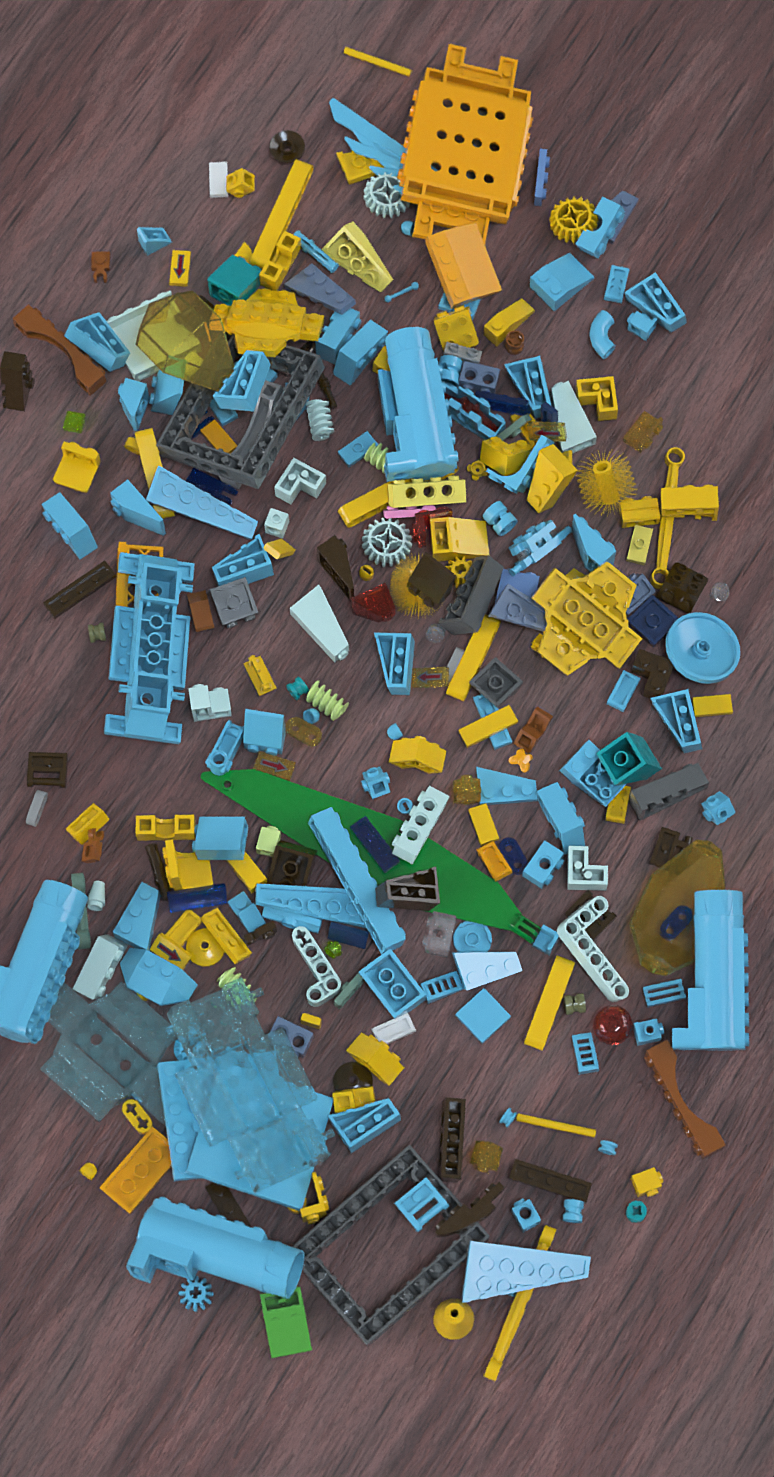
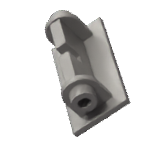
M447 342L443 355H452L463 359V364L464 361L479 364L482 351Z

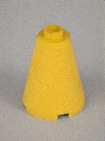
M451 1298L444 1300L437 1306L433 1321L439 1334L445 1338L457 1340L465 1337L471 1331L474 1324V1314L466 1302L462 1303L461 1299ZM456 1313L458 1316L452 1317L451 1314Z

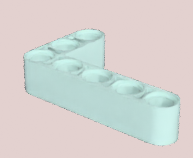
M597 896L587 901L558 926L557 934L605 997L611 1002H617L628 996L629 988L584 930L608 909V901L602 896ZM594 902L598 904L599 910L595 909ZM580 914L584 915L585 922L581 920ZM566 926L571 928V934L567 932ZM579 941L582 942V944H583V949H581V948L579 947V945H578V942H579ZM591 957L595 959V965L591 963ZM603 972L607 975V981L603 978ZM615 988L619 990V996L615 994Z

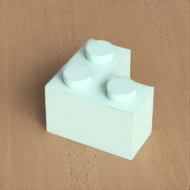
M293 458L274 487L275 496L289 504L293 503L300 490L317 498L326 485V475Z
M197 684L192 686V688H188L194 722L232 716L228 688L219 687L214 688L213 691H208V686L203 684Z
M569 846L567 890L606 891L608 886V866L588 865V846Z

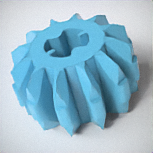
M195 1276L194 1283H192V1280L187 1279L188 1286L184 1283L181 1284V1287L186 1291H179V1295L186 1297L182 1298L180 1302L182 1304L188 1302L186 1304V1309L188 1310L193 1305L194 1312L198 1311V1305L201 1306L202 1310H205L206 1308L203 1303L211 1304V1300L207 1297L214 1296L213 1292H206L212 1288V1285L204 1286L207 1282L205 1278L199 1283L198 1276ZM195 1289H198L201 1295L197 1296V1299H194V1296L191 1295V1293L195 1292Z

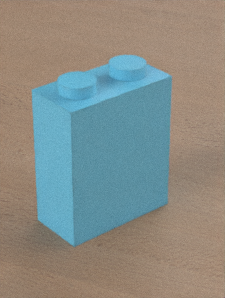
M199 817V822L195 825L196 840L192 843V850L196 853L198 860H244L248 834V824L245 817Z

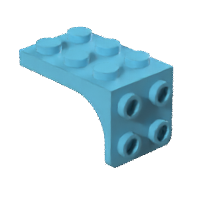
M541 435L522 468L517 473L511 476H502L488 468L486 470L490 474L488 477L500 484L504 482V487L516 494L518 491L524 493L527 487L530 488L539 450L555 442Z

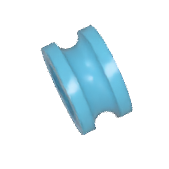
M509 1107L499 1123H505V1127L508 1128L518 1113H513Z
M606 1140L600 1141L602 1146L599 1147L598 1151L608 1155H616L615 1148L618 1147L616 1143Z

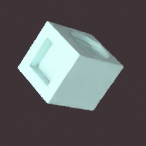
M271 508L264 524L265 533L283 539L289 524V514Z

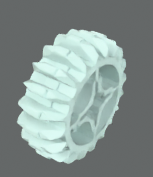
M385 172L384 175L378 173L376 178L371 177V182L367 181L366 188L364 189L366 206L370 207L371 213L376 211L377 216L382 214L383 218H385L386 215H389L392 219L393 214H396L399 217L400 212L405 213L406 208L410 206V202L401 201V194L393 187L394 185H399L400 180L397 177L391 176L392 172L391 174H386Z
M383 517L380 523L375 519L374 525L369 524V530L365 529V536L362 537L364 542L362 548L365 549V556L369 555L370 561L375 559L376 565L382 562L383 567H385L386 563H389V566L392 567L393 562L399 565L400 559L405 561V555H409V548H412V543L410 542L412 541V536L409 535L410 530L405 529V524L399 525L398 519L392 522V518L385 521ZM391 532L398 534L402 540L394 537ZM389 536V544H387V547L385 548V541H387V537ZM373 545H376V547L381 548L383 552L381 553L377 551L373 547ZM393 549H398L393 553H389Z

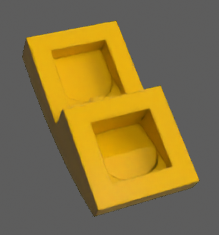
M374 1086L352 1088L332 1093L335 1113L345 1112L348 1109H355L376 1102Z

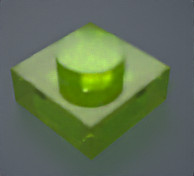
M67 411L63 429L65 431L82 433L86 415L84 413Z

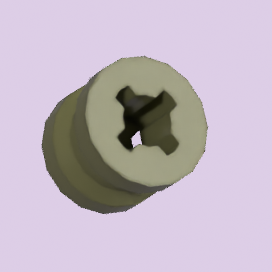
M103 622L95 626L92 624L88 625L91 643H95L96 640L106 641Z

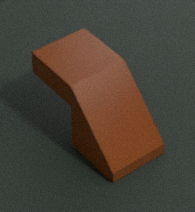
M206 590L187 594L196 632L214 628Z
M537 706L527 724L521 728L513 744L530 754L545 733L553 716Z

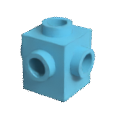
M380 766L370 768L362 773L364 778L361 781L365 792H369L372 799L390 793L388 783H390L387 772L383 773Z
M720 791L701 803L704 809L702 813L706 820L712 821L716 825L725 822L727 818L736 813L729 797Z

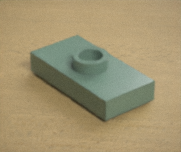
M529 414L520 417L496 437L501 438L502 441H505L510 436L516 437L522 432L521 428L532 420Z
M359 972L350 983L347 981L341 987V993L334 1000V1006L338 1009H341L365 982Z

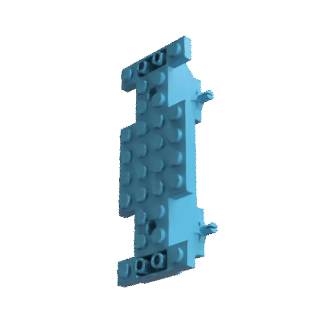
M121 552L119 554L118 573L136 575H129L128 584H135L134 608L115 606L109 680L127 682V685H119V692L126 693L125 716L106 714L104 734L180 744L182 724L167 722V718L170 713L172 700L184 701L185 693L174 692L173 689L184 690L190 616L178 615L176 610L180 592L192 593L193 585L182 584V582H193L194 563L145 554L135 555ZM151 590L158 592L159 596H154ZM142 698H148L150 704L144 703Z

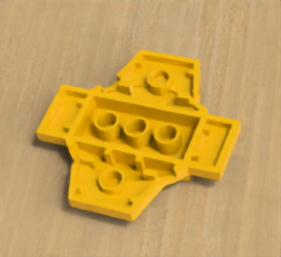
M265 288L258 289L246 301L242 299L233 300L232 306L216 304L208 325L209 330L223 331L229 335L234 334L238 354H244L246 350L264 352L266 357H276L286 347V342L290 339L294 342L298 340L318 341L324 324V315L316 313L306 314V307L298 306L294 292L285 290L274 291Z
M604 562L582 578L573 579L567 578L554 568L531 597L532 600L544 608L547 623L537 652L565 675L571 674L590 659L603 657L620 669L643 639L628 627V619L626 617L627 608L630 606L637 585L609 562Z

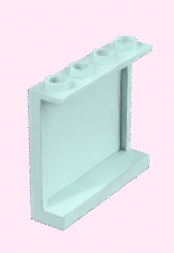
M171 291L162 292L156 298L143 301L139 306L129 308L118 316L110 317L107 321L130 351L125 364L135 381H141L157 373L158 370L184 359L191 351L195 353L201 352L198 338H195L187 328L179 325L175 320V316L181 312L172 298Z

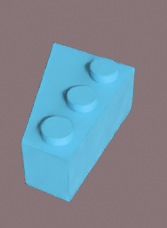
M370 319L339 350L333 374L351 386L377 352L386 345L385 338L388 331Z
M246 350L234 366V372L223 381L224 385L219 392H215L213 395L220 408L254 412L271 365L264 352Z
M558 782L537 790L538 802L548 823L550 822L555 830L554 835L556 839L559 838L561 840L564 855L568 854L569 846H585L584 821L581 816L577 817L575 805L573 802L569 803L565 788H561Z
M141 882L113 931L116 939L134 948L150 951L161 897L159 890Z
M389 1098L366 1104L363 1107L348 1109L338 1114L328 1115L329 1122L351 1153L401 1121L400 1113Z

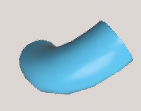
M601 310L591 323L589 333L592 347L603 359L609 357L616 347L607 335L609 328L614 324V319L605 310Z

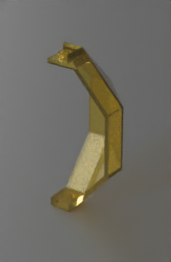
M194 291L178 292L149 303L138 331L136 346L163 373L219 391L224 385L223 381L234 372V363L221 318Z
M696 839L651 874L629 922L640 965L652 974L668 976L695 963L694 892L725 890L722 850L711 841Z

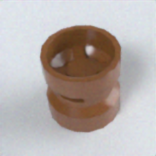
M513 330L507 334L505 347L508 353L517 355L522 352L524 335L520 331Z

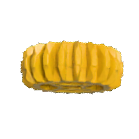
M573 196L572 200L566 197L565 202L560 200L559 205H555L554 210H551L549 218L553 234L558 236L560 240L565 239L566 243L572 240L573 244L575 240L579 239L583 230L594 231L597 229L599 221L597 215L594 214V205L590 204L588 199L583 201L582 197L576 200L575 196Z

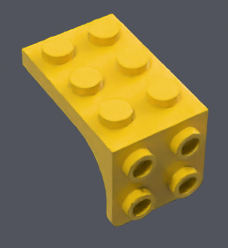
M173 839L165 840L166 847H162L166 863V876L170 888H174L175 895L213 888L210 860H198L195 852H177Z

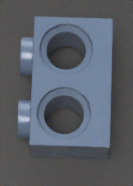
M464 361L459 386L468 388L473 392H478L483 396H495L500 369ZM471 376V377H473L474 379H473V380H468V379H466V377ZM489 380V381H491L492 383H491V384H485L484 381Z
M278 1016L267 1038L270 1046L278 1050L283 1048L292 1057L298 1058L300 1056L304 1058L314 1038V1033ZM278 1031H285L286 1036L283 1039H278L276 1033ZM301 1039L304 1041V1045L302 1047H295L293 1045L294 1041Z

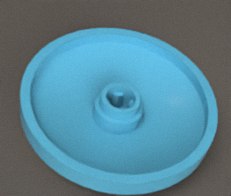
M701 612L683 615L674 622L667 633L666 652L668 658L676 670L690 680L705 684L717 683L730 676L738 665L740 659L739 641L733 630L716 616Z

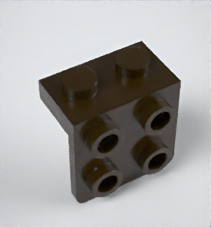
M676 562L666 577L657 598L689 614L692 612L706 586L708 578L684 564Z

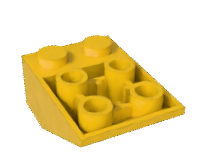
M453 517L430 519L433 558L437 561L455 560L456 556L461 560L464 556L466 559L489 555L486 521Z

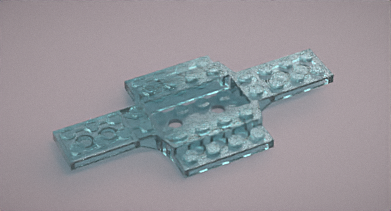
M122 981L109 995L106 994L90 1004L64 983L60 986L57 1001L51 1008V1015L48 1021L61 1036L53 1051V1056L40 1068L41 1071L98 1122L114 1106L132 1097L166 1127L157 1064L161 1062L166 1049L179 1036L180 1032L136 993L127 988ZM97 1014L101 1016L108 1024H110L116 1031H118L125 1039H127L134 1047H136L143 1055H145L150 1060V1062H147L144 1058H142L118 1035H116L109 1027H107L101 1020H99L97 1018ZM95 1034H99L102 1037V1042L99 1045L91 1043V1037ZM73 1043H75L77 1046H79L87 1055H85V1054H84L78 1047H76ZM123 1060L131 1062V1068L127 1071L120 1069V1063ZM105 1071H107L114 1079H116L123 1087H125V1089L122 1088L115 1080H113Z

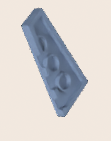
M310 264L284 284L286 290H293L297 295L309 297L311 301L315 303L320 302L324 307L339 314H344L356 305L353 297L313 264Z

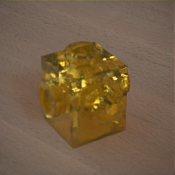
M462 775L460 779L454 780V803L472 805L481 802L480 779L472 778V775Z
M476 1140L470 1164L476 1166V1170L483 1173H488L489 1170L497 1171L503 1148L492 1142Z

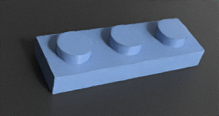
M540 149L534 206H541L542 199L546 200L547 189L543 188L544 183L547 184L548 173L545 172V167L549 168L550 157L547 156V149Z

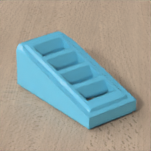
M457 971L420 983L421 989L426 994L428 1004L464 989ZM450 978H454L457 987L453 988ZM446 980L449 990L445 989L443 981ZM438 983L442 989V992L440 993L438 992V989L436 987V984ZM432 986L435 993L434 995H431V992L428 987Z
M592 1033L572 1035L579 1075L598 1072L599 1066ZM588 1039L589 1042L578 1044L577 1040ZM581 1047H590V1050L579 1051ZM591 1054V1057L581 1058L580 1055ZM582 1062H593V1064L582 1066Z

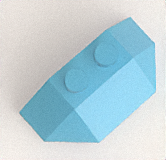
M129 948L120 962L126 987L160 1006L188 1002L198 986L181 968L145 949Z

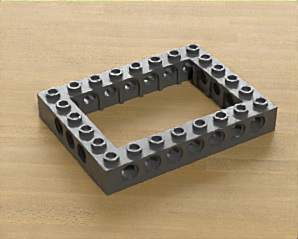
M220 331L156 446L162 457L259 489L325 367L320 355L286 345L276 357H267L271 364L270 368L289 373L291 378L286 387H283V393L278 402H275L271 415L266 418V424L261 433H258V438L253 448H250V453L244 462L243 458L238 454L233 455L224 452L223 449L219 448L218 450L207 446L205 443L200 444L191 441V437L213 400L214 393L218 391L235 358L243 356V354H238L235 335H229L227 332Z
M410 1145L293 1246L304 1251L302 1272L367 1348L467 1260L470 1241L486 1243L490 1240V1235L479 1223L468 1230L458 1233L461 1237L460 1239L454 1240L452 1245L443 1254H438L434 1262L427 1268L424 1267L421 1273L411 1282L409 1280L396 1295L393 1294L391 1299L380 1309L377 1308L370 1318L365 1314L364 1309L359 1307L353 1300L350 1293L340 1285L335 1275L333 1276L327 1270L323 1261L317 1256L407 1177L415 1186L425 1178L431 1182L449 1205L446 1210L442 1209L439 1212L446 1221L451 1217L449 1213L457 1205L462 1206L460 1201ZM435 1198L430 1201L433 1206L438 1203Z

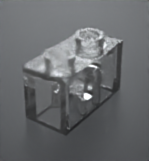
M433 911V915L428 917L426 928H430L429 933L424 935L422 946L425 947V953L448 958L456 916ZM438 931H441L440 938L436 937Z

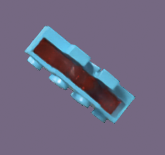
M445 383L446 393H444V397L448 399L449 410L447 412L452 420L483 440L496 437L506 429L504 418L490 412V405L484 398L479 399L468 388L459 386L457 389L455 386Z

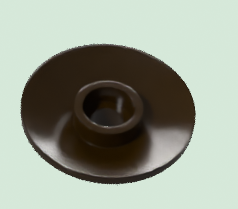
M285 130L278 132L270 141V153L279 162H295L305 152L304 139L294 131Z
M347 1062L341 1065L334 1074V1089L337 1092L372 1086V1074L368 1068L358 1062ZM355 1077L357 1081L350 1083L349 1079Z

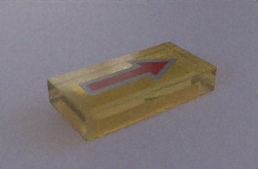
M528 422L529 439L532 441H538L541 435L552 441L566 442L567 440L564 422Z
M448 667L412 668V688L449 687Z
M259 751L253 769L290 781L296 762Z

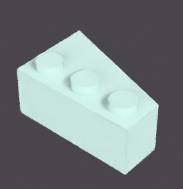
M110 935L98 936L73 990L92 1000L102 997L106 990L105 986L108 980L112 978L115 968L127 949L128 944Z

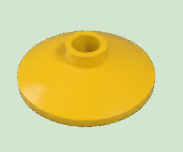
M207 928L193 932L186 943V951L192 954L190 960L202 967L215 965L222 959L225 952ZM203 943L209 944L206 949H203L201 946Z

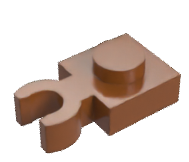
M92 252L91 269L95 271L93 274L95 283H97L99 276H102L104 283H107L108 278L105 271H110V252Z

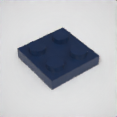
M652 595L628 618V624L655 647L667 635L671 626L679 618Z

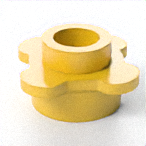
M480 460L467 466V471L471 473L472 479L475 481L479 480L482 476L488 475L484 463Z

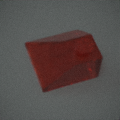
M386 583L351 598L353 615L378 623L381 621L387 622L396 615V608Z

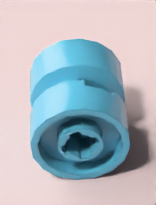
M443 355L439 358L438 365H442L443 370L441 381L456 388L459 385V374L463 364L460 358L452 355Z
M501 501L493 503L482 516L489 525H493V530L500 537L511 531L518 522L511 512L507 513V508Z

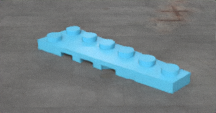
M161 466L157 467L146 498L147 502L252 540L258 521L232 508L225 502L214 498L209 493L198 489L193 484L182 480Z
M256 884V905L366 928L345 889Z

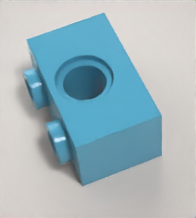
M544 840L523 870L522 876L541 889L545 884L548 886L554 877L552 875L554 870H559L565 861L563 860L564 852ZM546 862L550 867L542 869L540 863Z

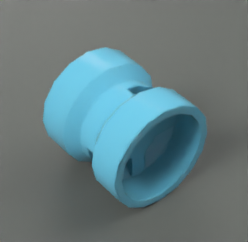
M574 1199L564 1200L566 1212L563 1214L562 1221L582 1223L583 1216L580 1212L584 1208V1202Z

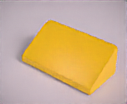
M93 803L66 828V831L78 843L83 845L88 840L89 829L96 828L97 832L109 821V818L101 808Z

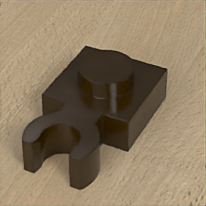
M274 921L255 929L256 931L244 935L247 946L255 943L257 940L273 938L277 932Z

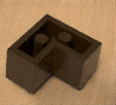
M639 649L631 673L648 679L643 696L651 699L652 697L664 695L674 666L667 658Z

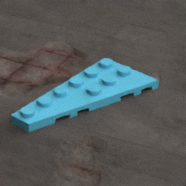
M470 1241L462 1303L588 1278L591 1257Z

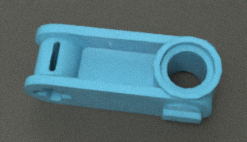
M231 720L226 722L212 752L209 753L205 761L207 768H210L213 774L220 776L229 772L233 764L232 761L244 739V726L241 727L233 724ZM217 761H222L223 763H222V764H216L215 762H217Z

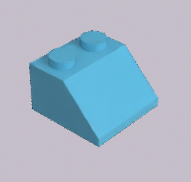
M125 378L124 383H121L119 386L118 394H120V402L134 431H138L149 403L148 388L145 383Z

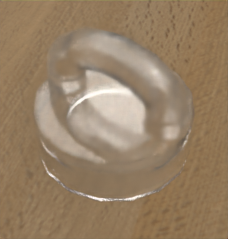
M717 582L710 590L709 597L716 601H725L729 596V587L726 583Z
M431 624L426 630V638L432 643H439L445 637L446 630L439 624Z

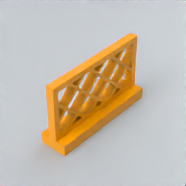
M126 542L118 543L115 606L128 607L132 601L134 602V596L128 591V588L132 585L131 583L128 584L130 574L118 573L119 554L121 552L129 553V550H133L148 555L150 552H159V557H163V547L127 545Z

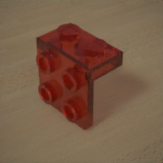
M439 507L436 510H421L415 513L412 535L414 542L418 543V548L426 547V529H430V519L452 517V508Z

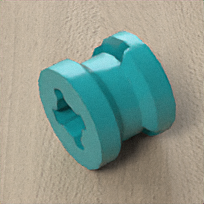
M299 676L295 678L293 683L286 685L287 690L295 700H299L302 694L309 692V688Z
M632 1201L626 1209V1216L633 1223L641 1222L647 1214V1208L641 1201Z

